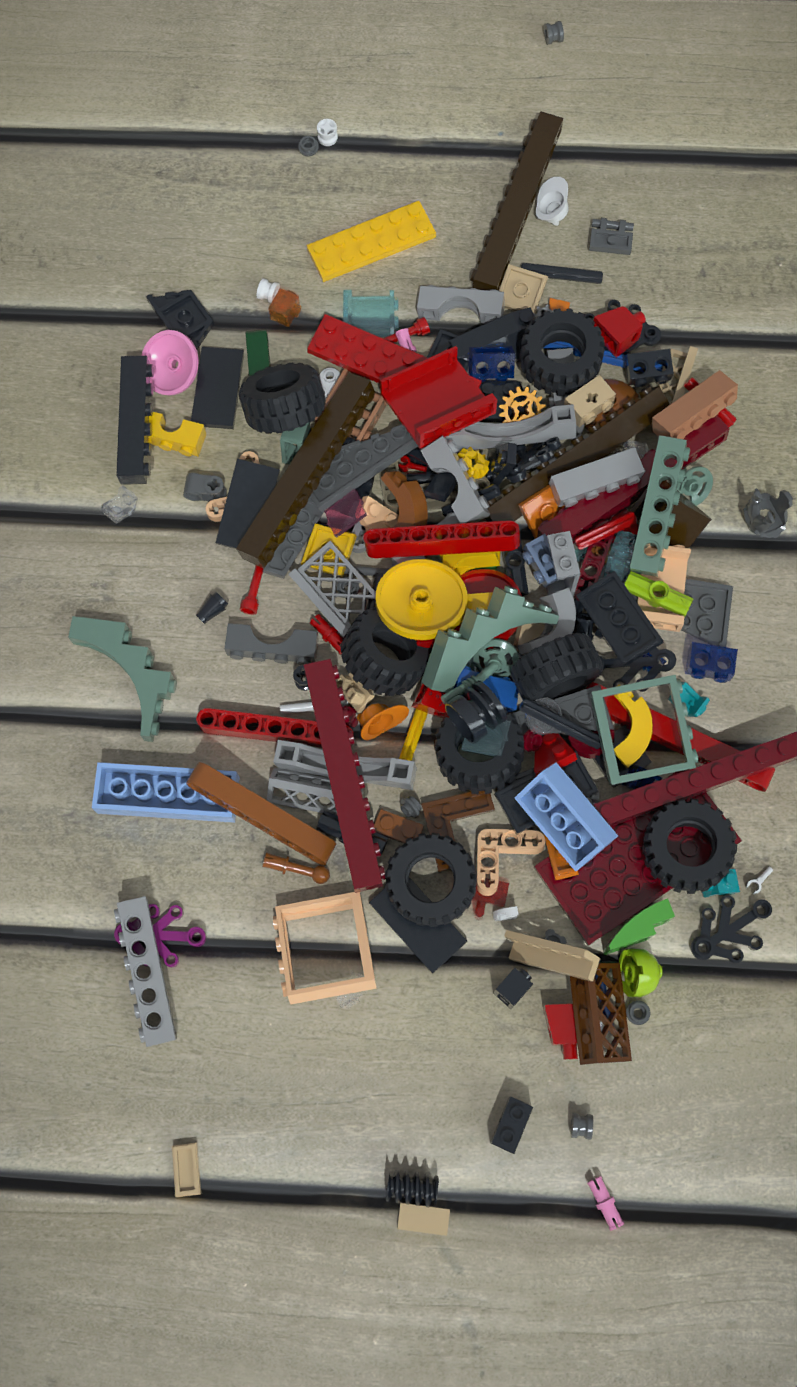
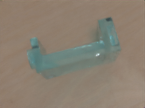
M343 290V322L380 338L395 333L394 329H399V318L394 316V311H398V298H394V290H390V296L352 297V290Z

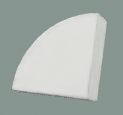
M517 906L493 911V920L516 919L518 916Z

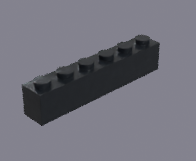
M121 356L116 472L121 485L147 484V476L151 475L148 456H151L152 450L151 443H148V437L152 436V425L149 423V416L153 415L152 403H150V397H153V384L150 383V377H154L153 364L149 363L147 356Z

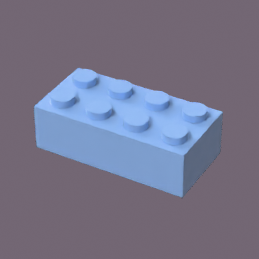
M557 763L543 770L515 797V800L575 872L618 837L616 832Z

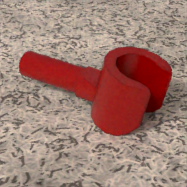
M407 456L400 458L401 462L406 463V465L398 464L400 472H407L409 469L423 472L427 470L426 466L410 462Z

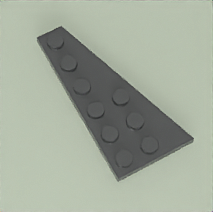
M403 425L396 426L391 429V432L379 435V433L374 434L369 440L363 442L358 440L344 445L340 453L331 462L329 470L324 473L318 488L312 492L310 497L320 512H323L415 449L418 445Z
M604 566L599 580L615 571L625 584L631 570ZM686 579L684 595L693 598V601L684 618V625L681 631L725 651L733 586ZM631 594V595L633 596V598L635 599V601L637 602V601H638V597L635 596V595H633V594Z

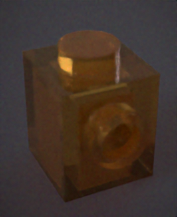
M280 288L268 308L270 319L289 327L294 317L297 318L301 311L299 296L293 291H286Z

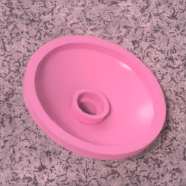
M174 330L161 331L152 336L143 349L141 356H147L149 363L153 364L154 377H150L153 391L162 395H177L185 391L192 384L198 371L199 360L195 345L185 334Z

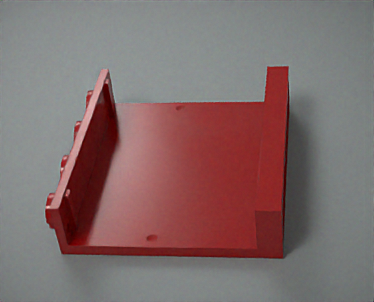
M456 346L380 380L381 396L420 449L442 436H449L496 414L497 398L493 393L487 396L482 393L458 362V348Z

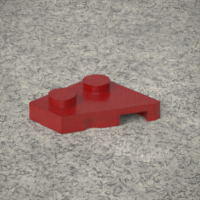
M558 733L544 735L541 747L535 751L534 772L536 777L554 763H557L562 768L576 761V753Z

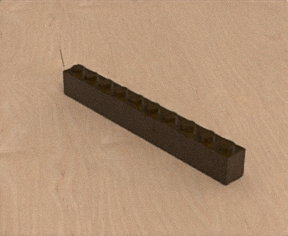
M540 111L538 118H534L531 125L532 133L527 135L525 140V151H521L518 158L519 166L514 168L511 180L513 181L511 185L508 184L504 194L506 199L500 202L498 218L493 219L491 226L492 234L486 237L484 243L486 249L479 254L477 264H479L478 269H474L470 281L473 282V288L485 291H499L508 264H510L562 132V117Z
M350 372L347 374L238 544L236 550L242 559L261 568H265L268 562L273 559L274 552L285 540L286 533L295 524L297 516L302 508L307 505L312 492L318 488L324 473L329 470L331 462L340 453L343 443L352 434L353 427L362 418L365 408L374 399L375 390L370 380Z
M647 386L639 391L640 396L635 399H628L622 404L623 408L618 411H611L605 416L606 420L602 423L597 422L588 428V433L583 436L582 434L576 436V438L570 441L571 445L566 448H559L553 453L554 457L550 460L536 465L537 469L533 472H526L527 476L522 481L504 487L501 490L502 494L487 501L490 506L487 508L490 515L485 520L487 522L516 521L523 516L518 504L548 486L551 476L604 458L652 423V417L670 405L660 386Z

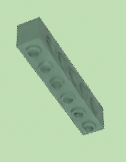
M659 435L630 565L632 572L658 577L659 571L663 572L666 558H662L664 549L668 550L671 536H667L668 528H673L676 515L672 514L673 506L679 503L681 492H678L677 488L678 484L684 481L685 470L682 469L683 461H688L690 454L687 440ZM673 458L677 461V464L669 468L664 465L665 461ZM664 480H669L672 483V486L667 490L659 487L660 483ZM657 503H666V510L663 512L656 511L654 507ZM653 524L662 526V531L658 534L651 533L649 529ZM648 546H655L657 548V553L654 556H647L644 553Z

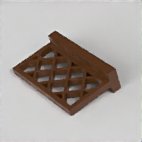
M599 963L596 970L598 978L596 981L594 978L593 982L570 976L580 1065L632 1061L620 963ZM609 969H612L613 973L612 982L606 976ZM602 982L608 988L605 994L599 988ZM612 994L616 998L615 1006L609 1000ZM597 996H598L599 999L601 1000L599 1006H598V1003H597ZM605 1006L611 1012L608 1019L602 1013ZM615 1018L619 1022L618 1031L612 1025ZM600 1021H601V1022L603 1023V1025H604L602 1031H601V1028H600ZM608 1031H609V1032L613 1035V1037H614V1039H613V1041L611 1042V1044H610L609 1041L605 1038L606 1035H607V1033H608ZM618 1043L622 1046L623 1057L615 1050ZM603 1046L607 1049L605 1056L603 1053Z

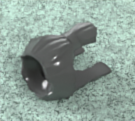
M755 489L752 498L743 509L745 521L752 533L760 534L761 537L777 538L780 536L781 532L785 530L788 520L787 510L793 505V498L789 491L781 490L779 497L775 498L768 493L760 494L759 490ZM767 509L770 511L764 517L760 515V510Z

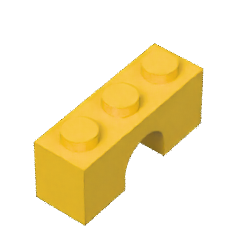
M153 412V415L149 416V423L152 425V436L148 437V443L159 446L165 451L174 450L185 456L190 457L194 455L199 457L207 435L203 424L183 419L178 430L167 432L164 431L166 422L163 414Z

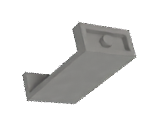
M567 531L547 535L556 577L559 579L546 587L547 594L549 595L569 587L574 597L580 570L571 533Z

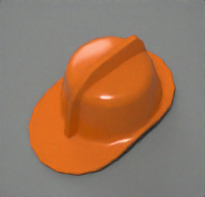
M379 703L368 706L362 713L357 715V720L362 727L361 737L363 740L374 739L383 732L402 723L409 714L408 707L405 705H395L389 708L385 704Z

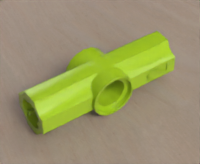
M632 571L624 584L631 594L646 600L650 606L655 608L662 607L675 614L684 616V618L693 601V598L669 588L663 581H653ZM658 591L662 593L663 597H656L653 592Z

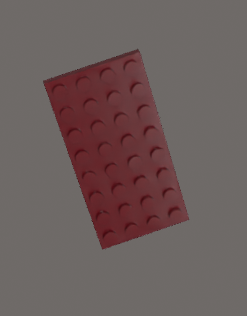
M690 769L674 772L668 777L688 771ZM707 792L692 797L693 799H698L700 804H704L705 801L711 803L710 808L715 811L718 808ZM658 810L611 826L618 837L578 870L579 875L555 880L550 856L534 866L535 871L587 946L673 889L671 886L666 888L661 885L662 881L658 877L656 879L653 878L650 874V867L647 868L645 865V855L642 854L644 833L653 815ZM689 826L675 828L667 838V849L670 855L682 865L690 867L701 866L711 855L712 848L708 838L696 828ZM736 833L735 844H739L742 840Z

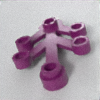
M149 904V909L152 907L156 908V914L151 916V919H156L160 915V908L155 904ZM178 905L171 906L168 913L153 925L158 953L163 957L165 965L170 968L178 965L179 957L175 953H171L161 940L188 942L194 947H200L207 938L205 931L200 927H192L188 932L163 931L171 922L180 920L183 917V909ZM174 909L180 910V914L177 917L172 916ZM136 918L133 922H128V928L131 931H137L141 926L139 918ZM121 923L114 931V937L119 944V933L123 932ZM197 933L201 934V940L195 942L193 936ZM139 941L133 945V950L137 955L145 952V948ZM170 956L175 957L173 964H168L167 962Z

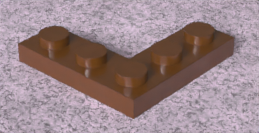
M479 791L478 795L467 792L421 804L429 835L439 833L440 836L445 837L447 835L453 838L454 841L450 822L495 811L491 793L485 794V791ZM435 858L438 872L451 869L444 861Z

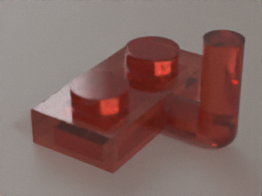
M485 878L484 884L487 888H490L491 884L490 879ZM499 881L497 891L490 896L479 893L476 883V892L472 901H477L474 913L476 920L483 919L486 904L505 907L509 883Z

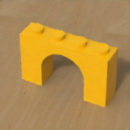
M501 551L440 555L442 564L450 567L461 576L474 568L500 566ZM493 592L467 594V608L476 610L477 607L487 610Z

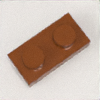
M380 809L374 828L376 833L404 844L408 838L418 837V834L422 833L424 825Z

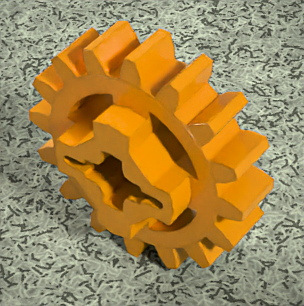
M516 387V393L509 390L508 394L510 397L503 396L502 400L505 404L499 405L503 412L498 415L505 418L502 423L517 422L542 413L541 409L545 408L546 405L539 402L543 397L536 398V390L528 393V387H525L523 392H521L520 387ZM517 396H526L522 402L513 400ZM533 402L536 406V415L532 412L531 405ZM526 404L525 411L527 414L519 416L517 407H523ZM508 406L512 409L513 417L511 419L508 415Z

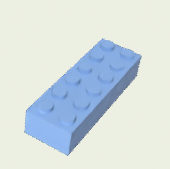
M97 762L92 809L97 814L235 823L236 819L235 814L194 791L186 784L194 770L193 768ZM217 770L239 783L240 777L237 771Z

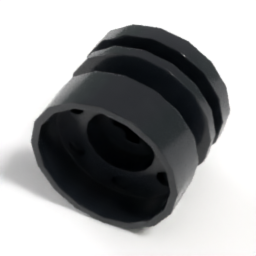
M479 680L472 684V688L468 687L464 690L466 699L461 695H457L445 704V710L456 729L472 744H475L487 735L486 726L493 730L498 727V724H502L507 720L506 712L499 699L487 685Z

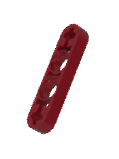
M600 521L595 528L609 521ZM614 534L604 538V542L600 540L588 547L574 593L577 600L576 595L583 589L585 581L589 582L588 587L599 581ZM594 547H601L604 550V554L595 556L592 553V549ZM589 566H593L597 569V574L588 576L584 570Z

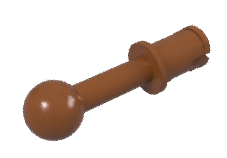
M266 852L262 867L281 871L283 875H285L286 870L312 877L313 881L318 884H324L330 878L329 869L323 865L312 868L290 862L289 856L284 858Z

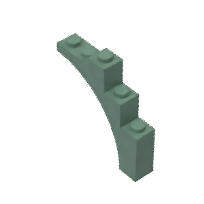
M506 585L504 589L495 587L487 610L477 607L476 610L467 608L459 631L454 629H448L447 632L438 630L421 682L431 690L448 693L453 690L460 673L468 661L494 637L524 624L548 623L557 625L559 615L551 612L552 607L539 604V607L533 606L534 603L525 600V597L517 594L518 589Z
M72 616L68 635L74 645L88 647L108 656L130 676L140 700L142 715L140 736L144 741L153 742L154 736H157L159 733L160 724L157 720L158 715L162 714L164 702L161 699L170 700L171 693L176 691L177 683L171 672L149 669L153 667L154 656L148 647L127 645L131 642L132 632L126 623Z

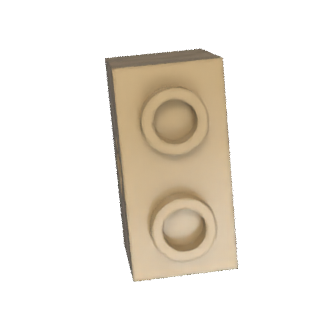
M599 375L566 397L564 405L574 404L576 425L581 427L585 423L590 424L602 411L604 413L609 411L614 405L616 393Z

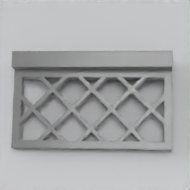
M331 541L323 546L299 569H294L289 573L290 577L343 637L351 626L349 623L350 613L362 614L366 610V599H376V592ZM330 549L336 553L335 563L323 562L324 554ZM310 566H319L318 577H309L305 571ZM323 566H334L333 578H322ZM338 567H348L350 569L349 579L337 578ZM322 581L333 582L332 593H323L321 591ZM337 582H349L348 594H336ZM352 583H362L364 585L363 595L351 594ZM336 597L347 598L346 610L335 607ZM351 598H363L362 610H350Z

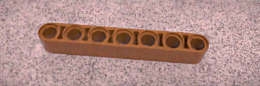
M198 762L186 782L194 791L320 865H326L336 846V842L205 763Z

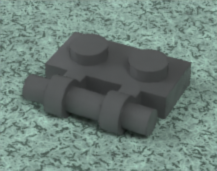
M602 217L601 219L592 220V227L595 228L591 230L589 251L623 255L631 254L633 233L625 231H633L634 223L621 219L619 221L607 220L608 218Z

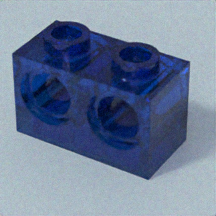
M512 346L469 347L470 376L482 382L487 381V379L506 381L508 378H514L515 352ZM486 362L483 368H476L478 363ZM500 362H507L503 368L497 367Z
M692 642L688 649L685 674L691 675L695 679L712 678L715 682L719 683L731 681L735 675L738 649ZM696 658L702 659V660L704 661L705 665H704V666L698 665V664L695 662V659H696ZM717 662L725 663L727 669H721Z

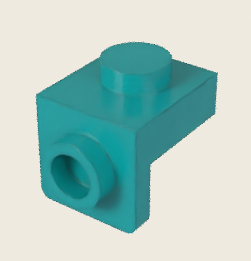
M681 682L683 693H680L681 702H685L687 706L688 716L686 717L702 715L710 699L705 696H699L686 682ZM670 695L668 700L672 703V698Z
M730 869L720 883L702 892L703 897L739 893L740 888L736 869Z

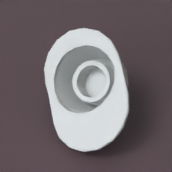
M553 177L543 183L538 193L536 216L538 219L546 220L555 226H558L559 221L564 219L568 213V184L564 178Z

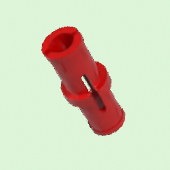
M317 614L315 618L320 624L312 619L310 625L322 635V639L325 642H329L338 654L341 655V647L339 645L343 642V638L337 633L338 631L334 626L331 627L320 614Z

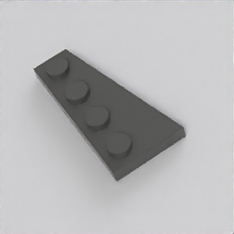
M309 497L307 505L302 508L297 516L295 524L286 533L283 543L274 552L273 559L263 569V573L283 579L287 575L310 537L314 524H318L325 510L320 512L311 497Z
M600 685L539 705L590 731H597L590 693L602 690ZM603 697L609 729L615 730L605 697ZM522 711L512 713L516 718V723L520 724L522 736L530 729L538 730L539 734L563 733Z

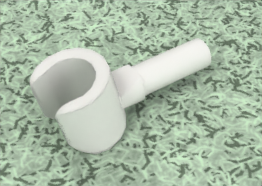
M768 867L756 880L748 881L746 888L754 882L758 888L753 894L760 892L761 884L771 874L773 869Z

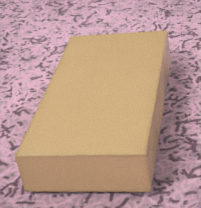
M198 1143L172 1146L175 1197L201 1194Z
M400 1203L397 1229L447 1236L450 1209L431 1206L428 1208L423 1205L416 1206V1204L407 1205L406 1203Z

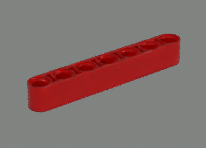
M514 521L375 528L366 531L363 539L366 553L369 557L393 558L512 551L520 545L519 525Z
M210 708L200 710L196 717L199 727L207 734L271 742L282 740L322 748L321 740L315 737V734L318 732L316 721ZM205 718H214L210 725H203ZM229 720L236 721L235 726L232 728L225 727V724ZM253 722L259 724L258 728L254 731L247 729L248 725ZM279 725L282 728L278 733H271V727ZM346 725L347 731L352 730L349 726ZM296 728L304 729V733L300 736L292 734Z

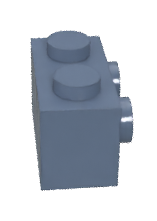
M546 534L525 544L522 556L528 565L531 564L535 570L533 575L537 583H542L545 588L558 581Z

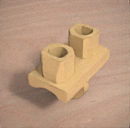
M351 673L347 676L341 674L340 678L336 681L337 687H342L345 699L351 703L358 713H362L365 710L366 704H369L375 696L373 690H366L360 682L356 683Z

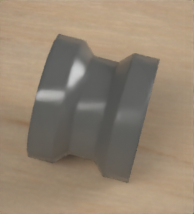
M556 21L555 24H544V38L547 45L552 44L553 41H564V30L561 21Z
M572 1113L571 1138L584 1136L585 1139L591 1140L593 1135V1115L580 1116L578 1113Z

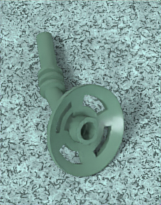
M696 466L689 470L687 468L683 469L685 470L684 481L679 483L677 488L681 494L684 493L690 496V501L696 506L707 498L713 486L712 473L702 466ZM700 471L704 475L698 477L697 475H694L693 472ZM703 482H705V485H704L703 490L701 491V493H700L699 495H697V494L700 492V490L702 489Z
M496 638L486 643L473 656L475 666L481 672L476 676L472 675L470 678L462 681L460 686L441 696L442 702L446 704L457 695H463L464 690L468 687L472 688V684L478 680L483 682L489 676L497 678L509 676L512 665L507 664L505 655L507 653L511 655L512 665H514L519 660L515 647L505 640ZM493 646L500 647V649H489L487 651L485 649ZM479 655L484 658L486 666L484 668L479 662Z

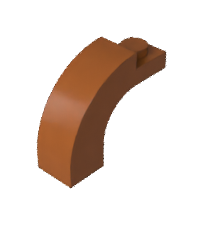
M399 471L385 472L381 480L395 496L399 506V517L394 527L426 526L428 519L427 502L417 481L407 482L405 475Z

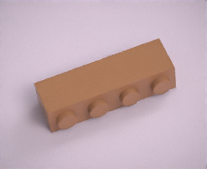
M717 371L652 417L653 432L658 437L660 435L684 439L687 434L700 428L704 422L715 417L722 409L736 401L738 384L722 371Z

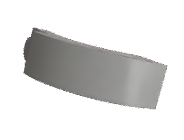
M569 587L540 598L541 604L552 607L551 612L559 615L557 625L546 623L539 637L518 646L520 655L531 652L532 649L538 648L546 642L553 641L555 638L572 634L575 626L576 610Z

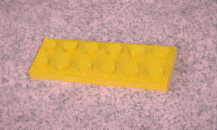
M416 201L306 246L322 281L326 282L436 238V231L420 201Z

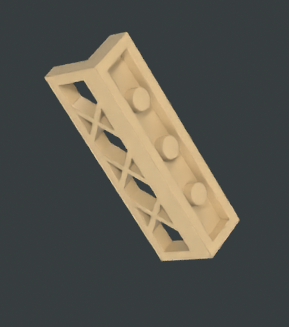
M690 346L688 353L671 349V357H677L685 361L682 366L677 368L673 364V372L678 383L672 386L668 383L659 385L664 394L668 392L671 396L672 401L669 402L670 405L684 395L686 389L684 384L689 379L698 351L696 347Z
M506 930L504 937L514 942L509 959L593 982L600 958L588 950Z

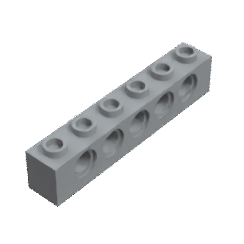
M147 897L118 902V908L114 909L116 923H121L123 932L119 933L121 947L126 946L128 956H124L126 971L131 970L132 980H129L131 995L136 994L137 1004H133L136 1019L141 1018L142 1028H138L141 1043L146 1042V1047L176 1040ZM134 917L139 918L141 921V926L137 931H131L128 928L129 920ZM137 941H143L146 945V950L141 955H137L133 951V945ZM144 964L148 965L151 969V974L146 979H142L138 975L139 967ZM148 988L153 989L156 993V998L151 1003L143 999V992ZM152 1012L158 1013L161 1017V1022L156 1027L148 1023V1016Z

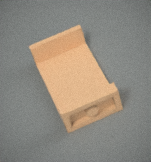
M682 545L669 546L668 550L664 549L662 558H666L663 572L659 571L658 577L645 574L640 575L653 581H663L669 588L684 594L687 561L691 554V549L685 548ZM648 546L644 553L647 556H654L657 553V548L655 546ZM658 591L653 592L656 597H663L662 593ZM638 597L637 604L655 629L681 631L684 625V616L675 614L662 607H652L646 600Z

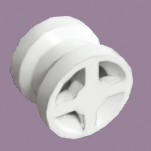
M331 119L321 120L317 125L318 141L324 146L334 145L338 139L336 123Z
M263 278L258 285L257 299H267L269 303L274 304L279 295L280 284L276 282L269 283L267 279Z

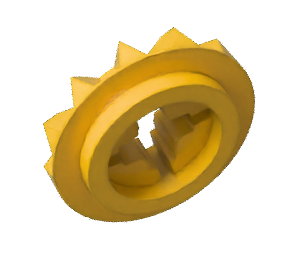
M470 446L468 449L463 448L457 454L459 459L463 458L468 465L469 470H467L469 477L480 479L489 471L488 466L490 462L485 460V454L481 455L479 453V449L474 451ZM472 459L475 460V465H474L473 467H472Z

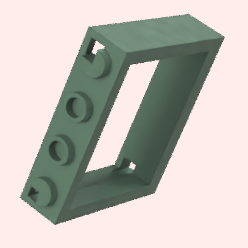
M676 675L590 693L609 785L696 768L695 763L698 762L696 749L691 747L690 740L693 739L691 726L686 724L685 717L688 716L687 706L685 702H681L680 693H683L680 679H676ZM668 684L685 763L620 776L603 697Z

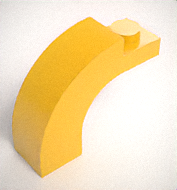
M632 692L614 695L628 712L631 720V729L628 737L614 748L616 757L626 769L642 756L652 735V717L649 707L642 696L634 702L632 700L634 697Z

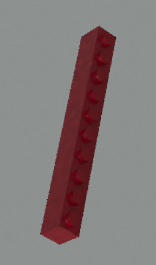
M718 415L708 419L700 428L693 430L685 436L683 440H687L690 454L688 461H683L682 469H685L727 440L730 428ZM656 449L649 450L640 459L645 472L638 483L630 486L627 483L620 485V488L610 493L603 491L591 500L583 498L578 500L577 504L561 509L551 520L547 519L539 525L537 538L543 534L547 536L570 531L574 544L576 537L595 529L600 521H608L636 502L648 487ZM669 458L665 461L664 465L671 468L677 464V461Z
M331 659L305 664V674L354 891L358 893L383 887L382 880L386 879L383 865L378 866L377 857L381 856L378 842L373 843L371 834L376 832L373 819L368 820L366 811H370L368 798L362 797L361 789L365 788L362 774L357 775L356 767L360 766L357 752L352 753L351 744H355L352 730L347 731L346 722H350L347 708L342 709L341 701L345 699L342 687H337L335 680L340 678L337 665L332 666Z
M797 731L593 804V806L611 827L661 809L669 802L675 804L678 799L686 800L797 760Z

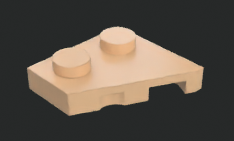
M364 496L356 517L360 524L368 531L375 528L394 527L399 515L371 497Z

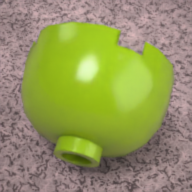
M630 948L623 950L619 958L620 968L624 972L625 980H622L623 992L627 997L647 996L659 984L662 977L661 965L654 955L645 949Z

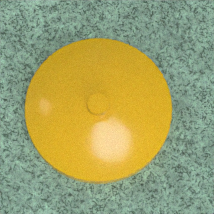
M408 560L389 569L380 579L376 589V609L382 622L396 634L415 640L435 639L438 630L447 632L448 629H455L462 621L467 608V590L461 577L450 567L433 560Z

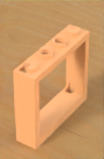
M360 892L275 906L276 916H273L274 930L279 931V937L275 938L277 952L282 953V959L278 960L280 974L285 975V982H281L283 997L288 996L290 1005L377 989ZM353 909L364 977L296 989L286 921Z

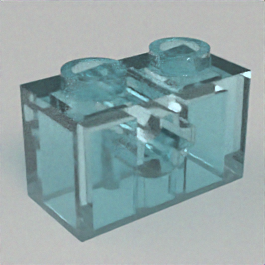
M624 531L617 533L608 556L604 577L615 571L621 581L626 582L630 572L637 538L636 534Z

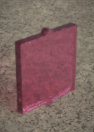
M355 489L324 511L328 519L327 525L331 527L336 538L367 516L363 507L364 502L360 499Z

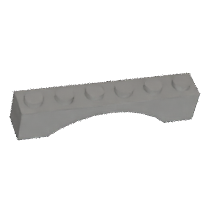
M574 404L550 407L534 417L517 422L499 424L476 422L445 438L449 441L452 439L459 450L458 452L463 448L468 449L470 446L473 450L495 448L508 442L522 445L547 442V440L553 437H558L559 440L576 438Z
M278 740L273 761L278 768L329 777L323 750L301 743ZM358 756L360 766L356 767L357 775L362 774L364 783L413 790L417 771L414 761Z

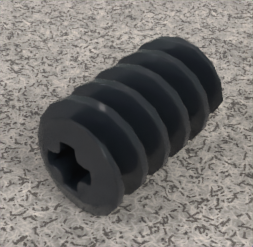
M395 1170L392 1176L389 1173L386 1202H390L392 1196L395 1195L396 1203H400L404 1196L407 1205L410 1204L412 1198H415L416 1206L420 1205L422 1199L425 1200L426 1207L429 1208L432 1201L435 1202L436 1206L439 1177L435 1175L432 1182H430L429 1175L425 1174L421 1181L419 1173L415 1172L413 1178L410 1179L409 1172L405 1171L403 1177L400 1178L399 1170Z

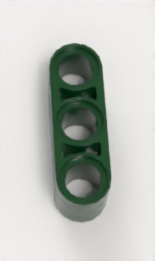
M267 329L245 332L249 376H253L256 372L263 371L271 366Z

